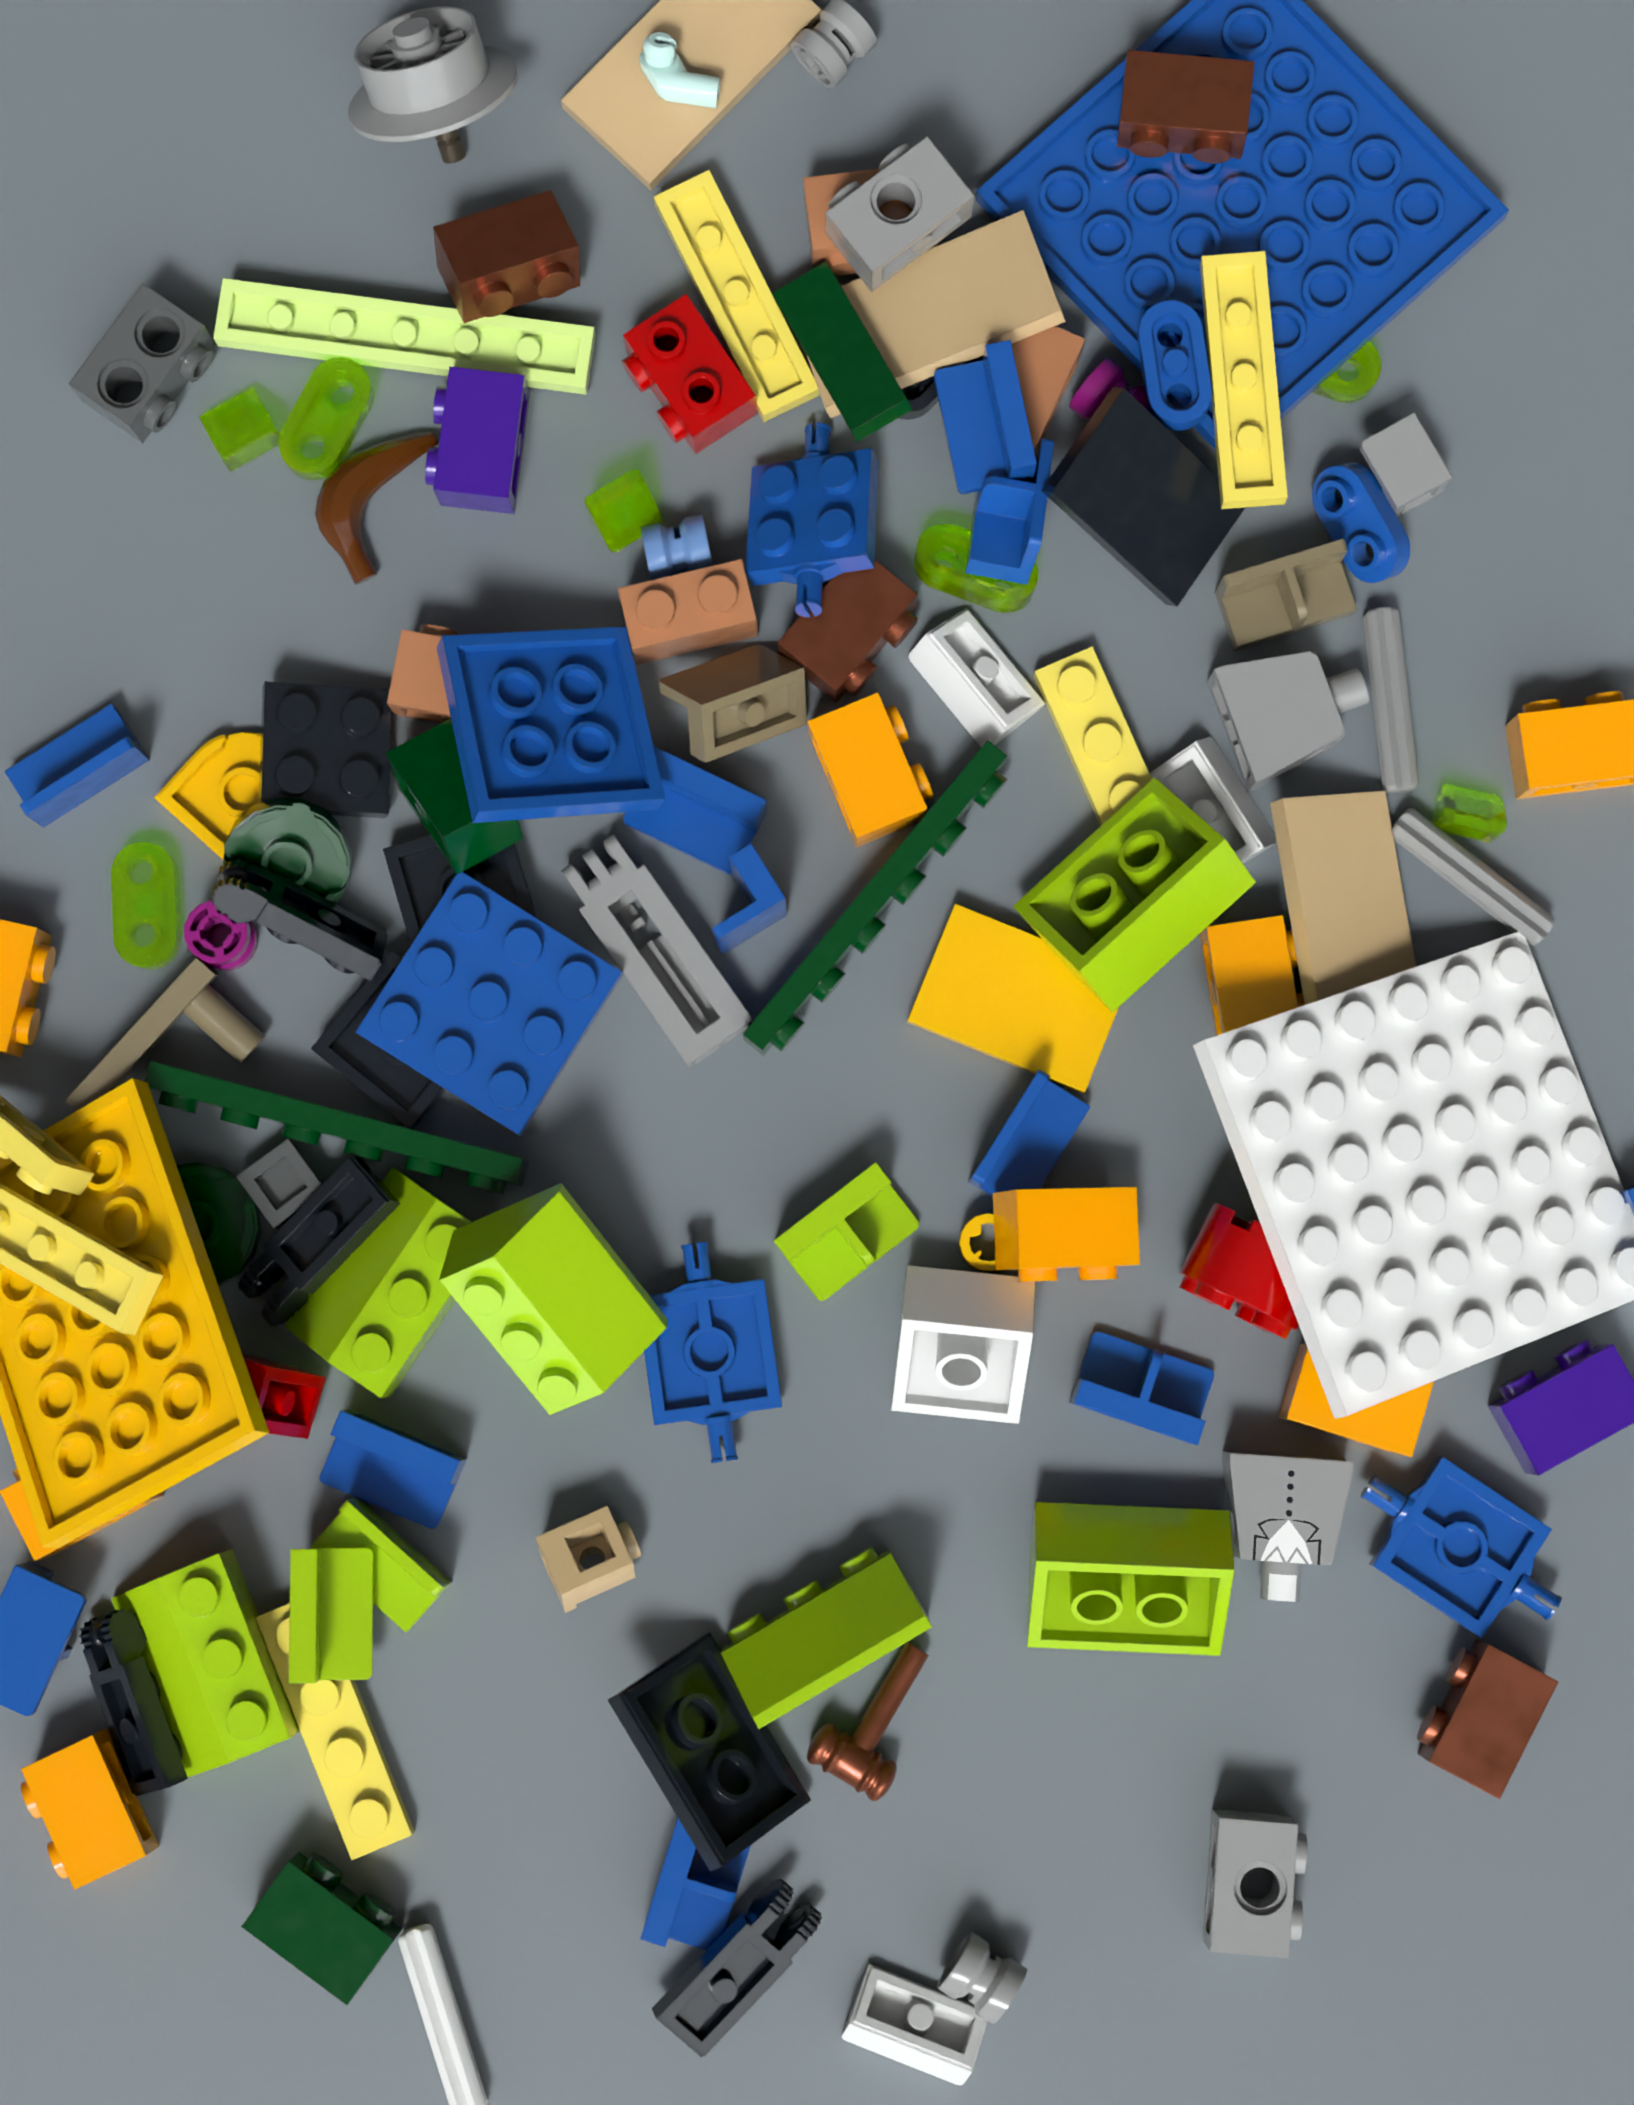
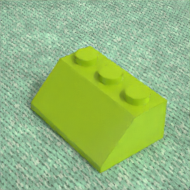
M1154 777L1013 907L1071 972L1113 1013L1256 882L1227 840Z
M394 1167L390 1169L382 1182L401 1204L313 1295L309 1294L307 1303L299 1311H296L294 1316L289 1318L284 1325L325 1361L380 1398L392 1397L456 1302L439 1281L453 1230L474 1222Z
M562 1183L453 1230L439 1281L549 1415L603 1394L667 1328L668 1319Z
M1035 1502L1030 1544L1027 1647L1221 1656L1234 1576L1230 1511L1198 1508L1184 1509L1138 1507L1132 1505Z
M870 1547L842 1563L839 1568L844 1576L822 1589L818 1581L813 1580L783 1598L788 1609L766 1622L762 1614L757 1613L727 1631L732 1642L723 1647L721 1654L758 1729L932 1628L927 1613L890 1550L877 1556L873 1547Z
M233 1549L198 1561L111 1598L115 1610L125 1608V1611L131 1610L133 1615L136 1614V1619L140 1621L139 1627L144 1630L147 1641L141 1656H144L148 1670L158 1682L160 1703L169 1728L181 1745L182 1763L187 1777L226 1765L287 1740L300 1732L255 1617L259 1616Z

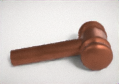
M906 1642L852 1737L849 1736L848 1732L839 1733L833 1723L825 1724L818 1730L809 1745L807 1752L808 1762L813 1765L820 1764L824 1773L829 1772L851 1787H854L856 1792L864 1791L871 1801H877L882 1798L895 1779L897 1765L894 1760L882 1759L881 1752H874V1749L929 1655Z

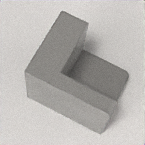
M1415 413L1370 436L1360 445L1362 455L1381 485L1382 491L1397 517L1440 495L1452 479V475Z

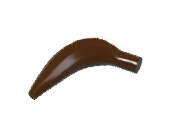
M431 431L410 434L361 450L339 464L323 482L315 510L318 527L327 542L344 561L355 585L377 575L366 552L361 535V521L365 506L384 484L428 452L429 447L438 445L437 439Z

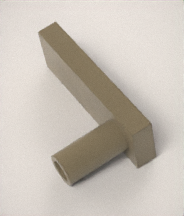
M195 958L68 1096L65 1102L77 1111L115 1089L183 1014L240 1064L260 1044L266 1035L210 986L219 974L205 962Z

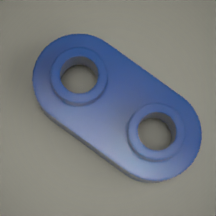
M1176 300L1162 301L1154 304L1145 312L1138 331V348L1146 402L1149 412L1167 429L1175 431L1187 430L1196 426L1204 419L1212 398L1203 326L1199 315L1189 305ZM1171 331L1179 336L1181 342L1175 347H1165L1159 342L1158 336L1163 332ZM1172 392H1182L1188 396L1190 403L1184 408H1175L1168 403L1167 396Z
M1346 462L1323 470L1313 485V505L1332 541L1345 540L1348 552L1343 560L1350 572L1359 580L1367 583H1377L1399 575L1407 566L1410 558V541L1372 472L1364 465L1356 462ZM1337 489L1341 492L1343 497L1342 506L1340 505L1337 499ZM1367 543L1370 544L1373 549V560L1370 558L1369 554L1366 551Z

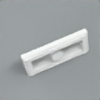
M967 608L926 633L909 653L908 658L980 747L987 740L996 745L1046 704Z
M1207 737L1195 741L1149 773L1152 779L1155 777L1222 835L1243 864L1277 843L1275 834L1213 738Z
M869 1964L841 2037L847 2042L956 2085H963L973 2071L987 2021L976 2015L974 2005L960 1999H953L947 1994Z

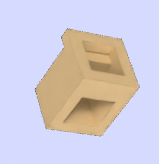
M608 1506L535 1537L540 1558L565 1613L576 1609V1604L636 1578L632 1560L641 1557L639 1546L628 1522L624 1521L616 1525ZM590 1554H599L605 1559V1562L587 1570L581 1566L583 1559Z

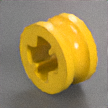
M986 1213L975 1216L965 1224L960 1233L959 1248L961 1256L968 1265L980 1271L990 1272L996 1270L995 1260L984 1261L979 1259L982 1251L979 1250L974 1254L970 1247V1238L980 1235L981 1225H994V1215Z

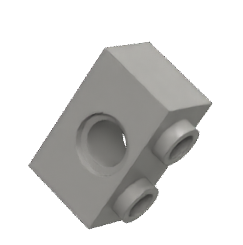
M928 136L912 148L908 144H903L894 149L880 163L878 167L879 173L863 185H860L857 181L846 185L834 195L828 204L830 209L826 212V235L871 292L972 218L974 194ZM898 200L906 203L912 212L903 219L892 220L885 217L879 211V208L888 201Z
M1212 1809L1203 1942L1210 1952L1289 1958L1290 1940L1300 1941L1303 1927V1904L1301 1900H1293L1295 1874H1304L1306 1871L1308 1842L1307 1835L1298 1833V1824L1289 1815ZM1262 1867L1269 1869L1273 1877L1269 1892L1258 1899H1249L1242 1896L1240 1884L1243 1876L1253 1868Z

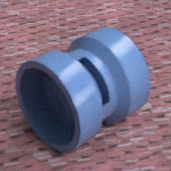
M702 514L683 518L677 528L665 527L660 523L640 526L651 580L712 566Z

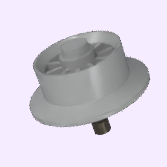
M443 6L405 13L371 30L356 46L354 59L364 85L351 100L348 108V117L353 129L358 134L375 141L407 142L435 137L438 141L437 145L443 162L448 164L455 163L466 156L461 136L458 135V129L485 116L510 95L518 80L517 66L514 59L505 51L483 45L476 20L467 10Z

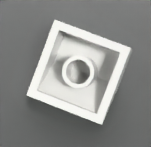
M907 1265L891 1411L1019 1424L1033 1337L1035 1282H1019V1277Z

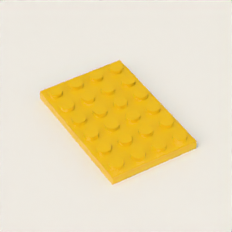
M135 1078L126 1081L43 1130L95 1174L81 1196L58 1189H53L50 1195L41 1193L18 1178L16 1173L20 1168L19 1165L10 1158L3 1159L0 1157L1 1184L164 1275L134 1336L114 1330L0 1264V1416L41 1545L46 1548L58 1549L269 1434L147 1082Z

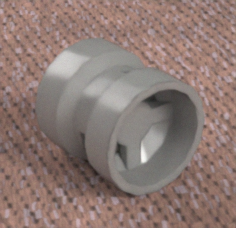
M831 0L820 12V22L813 29L806 28L802 30L792 40L790 48L795 58L808 74L823 86L833 89L847 76L848 64L854 58H864L877 45V38L868 22L844 0Z
M971 1931L950 1958L938 1981L937 1988L953 1999L969 1994L968 2001L974 2004L976 2015L993 2025L1002 2017L1015 1998L1025 1979L1027 1968L1011 1957L1001 1959L995 1955L991 1959L989 1943Z

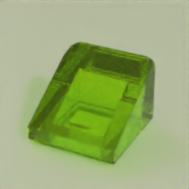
M253 387L199 416L213 445L230 472L284 443L282 436Z
M638 469L628 471L587 496L584 501L589 520L608 550L612 553L618 552L642 537L640 526L653 523L662 524L661 513Z
M1443 784L1439 790L1432 823L1445 833L1490 843L1506 830L1507 818L1504 801L1496 795L1451 784Z

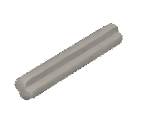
M1378 607L1367 611L1363 617L1382 789L1386 793L1397 794L1414 790L1418 786L1419 779L1400 614L1395 607Z
M1407 809L1392 826L1394 841L1513 933L1519 931L1526 937L1529 945H1537L1551 931L1555 919L1550 913L1417 810Z

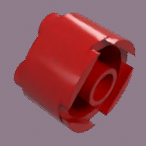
M1213 1203L1179 1271L1180 1274L1184 1275L1179 1288L1228 1311L1233 1302L1239 1304V1307L1234 1316L1265 1332H1270L1286 1340L1291 1329L1297 1331L1299 1324L1260 1222L1254 1219L1253 1221L1249 1220L1246 1222L1234 1216L1236 1211Z

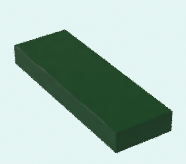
M826 261L772 293L857 442L912 411L902 389Z

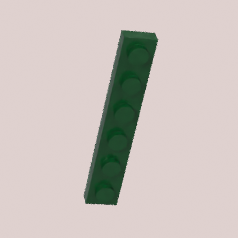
M986 741L743 1033L744 1041L763 1056L772 1046H775L782 1052L805 1024L798 1017V1014L813 996L821 1003L828 998L846 975L838 966L853 948L857 949L861 954L867 951L886 927V924L879 919L894 899L904 905L914 895L927 877L919 870L934 851L944 857L967 830V827L960 820L976 802L984 809L1002 789L1008 780L1000 773L1007 760L1006 754L990 741Z
M152 1061L149 1062L144 1082L148 1083L150 1089L161 1092L158 1104L196 1114L198 1103H205L223 1108L220 1120L256 1130L260 1118L284 1124L281 1136L319 1146L322 1134L346 1140L343 1149L344 1153L377 1162L381 1161L383 1150L407 1156L405 1169L442 1178L445 1167L469 1173L466 1185L499 1194H504L507 1183L523 1186L529 1163L523 1158Z

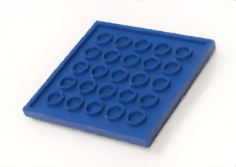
M1191 0L1136 49V51L1255 61L1248 133L1241 159L1230 158L1223 163H1205L1195 159L1193 154L1167 152L1164 156L1150 158L1138 156L1128 148H1118L1117 138L1126 65L1125 59L976 190V201L995 221L1024 210L1048 276L1141 373L1138 331L1143 315L1151 306L1166 300H1176L1192 307L1202 322L1207 353L1200 275L1201 257L1265 251L1281 419L1504 221L1509 211L1303 0ZM1171 331L1163 332L1158 336L1159 342L1165 347H1175L1181 342L1179 336ZM1172 392L1167 396V400L1175 408H1184L1190 403L1188 396L1182 392ZM1211 399L1206 416L1194 428L1216 450Z

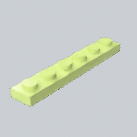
M223 278L213 339L217 346L440 376H448L449 366L525 375L527 385L531 388L587 395L596 333L594 327L507 315L483 317L463 323L458 310L454 308Z

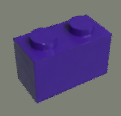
M449 366L447 387L437 386L434 397L433 421L434 424H442L439 448L429 447L425 466L426 485H434L433 490L440 506L515 514L530 391L525 375Z
M1585 1339L1555 1355L1554 1358L1559 1366L1537 1378L1533 1370H1529L1498 1387L1503 1397L1487 1406L1526 1474L1539 1476L1634 1423V1380L1614 1344H1598L1593 1347L1589 1339Z

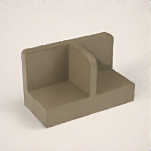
M1344 539L1223 576L1215 595L1234 652L1348 617L1355 613L1357 607L1342 565V560L1348 552Z
M753 645L659 680L660 693L687 708L690 754L705 763L807 725L804 667L762 645Z

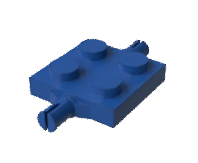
M816 422V429L812 423L805 427V450L802 458L753 466L751 472L745 573L753 586L777 582L797 584L795 612L802 617H811V611L815 617L821 614L822 586L825 581L842 573L873 569L875 559L879 462L872 448L829 454L832 431L829 425L822 422Z
M709 1242L696 1243L700 1266L698 1269L696 1268L693 1244L681 1245L687 1283L669 1293L649 1295L666 1316L668 1323L667 1328L644 1351L654 1425L689 1421L701 1425L707 1424L711 1463L723 1461L720 1436H723L726 1461L738 1459L732 1421L752 1411L782 1407L765 1279L739 1283L713 1280L708 1250Z
M1441 1456L1437 1457L1421 1484L1407 1495L1379 1478L1377 1474H1374L1368 1481L1369 1485L1386 1495L1388 1500L1368 1487H1364L1360 1497L1392 1516L1388 1535L1369 1565L1480 1638L1484 1637L1498 1613L1514 1602L1515 1599L1541 1615L1545 1620L1550 1619L1555 1613L1553 1609L1537 1600L1534 1595L1557 1608L1561 1603L1562 1597L1554 1594L1530 1578L1535 1555L1552 1530L1550 1527Z

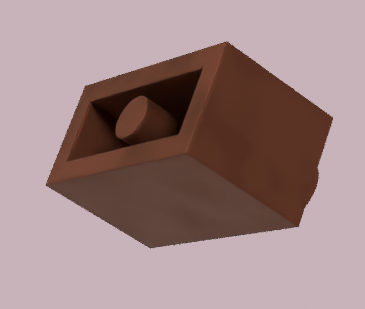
M1128 50L1123 80L1117 147L1128 148L1138 156L1150 158L1161 157L1167 154V152L1193 154L1195 159L1205 163H1223L1230 158L1241 159L1248 133L1255 61Z
M551 190L433 227L437 268L463 323L483 317L498 316L508 309L542 298L557 297L567 290L581 286L579 245Z
M874 559L873 569L846 572L832 578L822 589L821 614L815 617L811 611V617L800 616L778 641V654L803 666L805 678L835 703L839 701L846 691L856 696L878 669V666L872 662L887 642L896 648L916 625L918 618L912 613L916 609L918 594Z
M1475 1639L1470 1650L1466 1647L1460 1649L1449 1668L1446 1681L1452 1684V1687L1442 1707L1433 1705L1421 1723L1417 1740L1423 1744L1418 1755L1439 1768L1500 1799L1559 1681L1497 1648Z

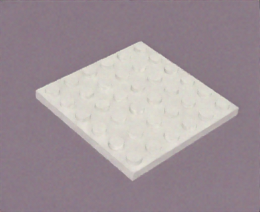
M1519 931L1216 1035L1193 1045L1334 1419L1349 1416L1634 1300V1215L1629 1203L1625 1204L1623 1196L1619 1193L1624 1188L1526 937Z

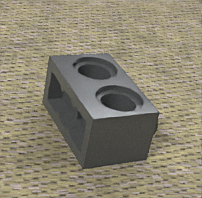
M142 283L74 375L69 385L83 403L143 444L152 431L157 433L168 424L176 409V401L174 400L187 382H196L205 373L212 361L213 352L211 350L215 343L202 323ZM166 332H177L180 334L179 341L172 350L165 353L152 351L155 340L161 334ZM133 381L143 383L142 392L137 399L125 404L116 402L117 393L123 385Z

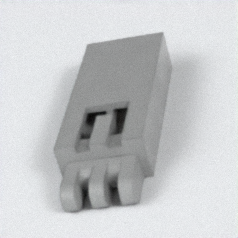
M611 835L603 843L609 856L616 861L614 865L606 869L599 857L591 849L582 855V858L595 875V878L585 883L580 871L572 864L566 866L561 872L584 904L579 909L581 915L690 1069L744 1032L753 1022V1019L646 866L642 865L637 869L615 836ZM637 900L662 934L655 940L647 942V945L639 951L615 918V915L619 913L633 934L645 927L646 923L632 905Z

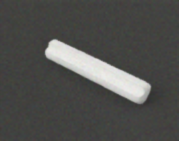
M430 1924L411 1927L399 1935L398 1943L449 2105H487L486 2093L434 1928Z

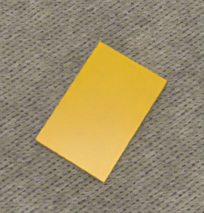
M955 904L907 1023L1030 1073L1036 1074L1040 1069L1050 1075L1048 1080L1084 1094L1119 1007L1112 1013L1071 972L1041 938Z

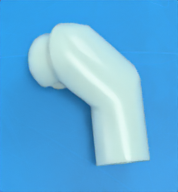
M657 32L646 37L643 42V51L639 55L640 66L657 95L668 102L716 109L719 101L721 77L688 72L682 60L675 52L677 43L670 35Z

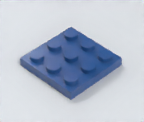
M627 627L443 635L437 646V653L472 823L651 811L660 808L665 800V795Z
M461 872L451 882L355 1033L521 1136L620 981L623 973Z

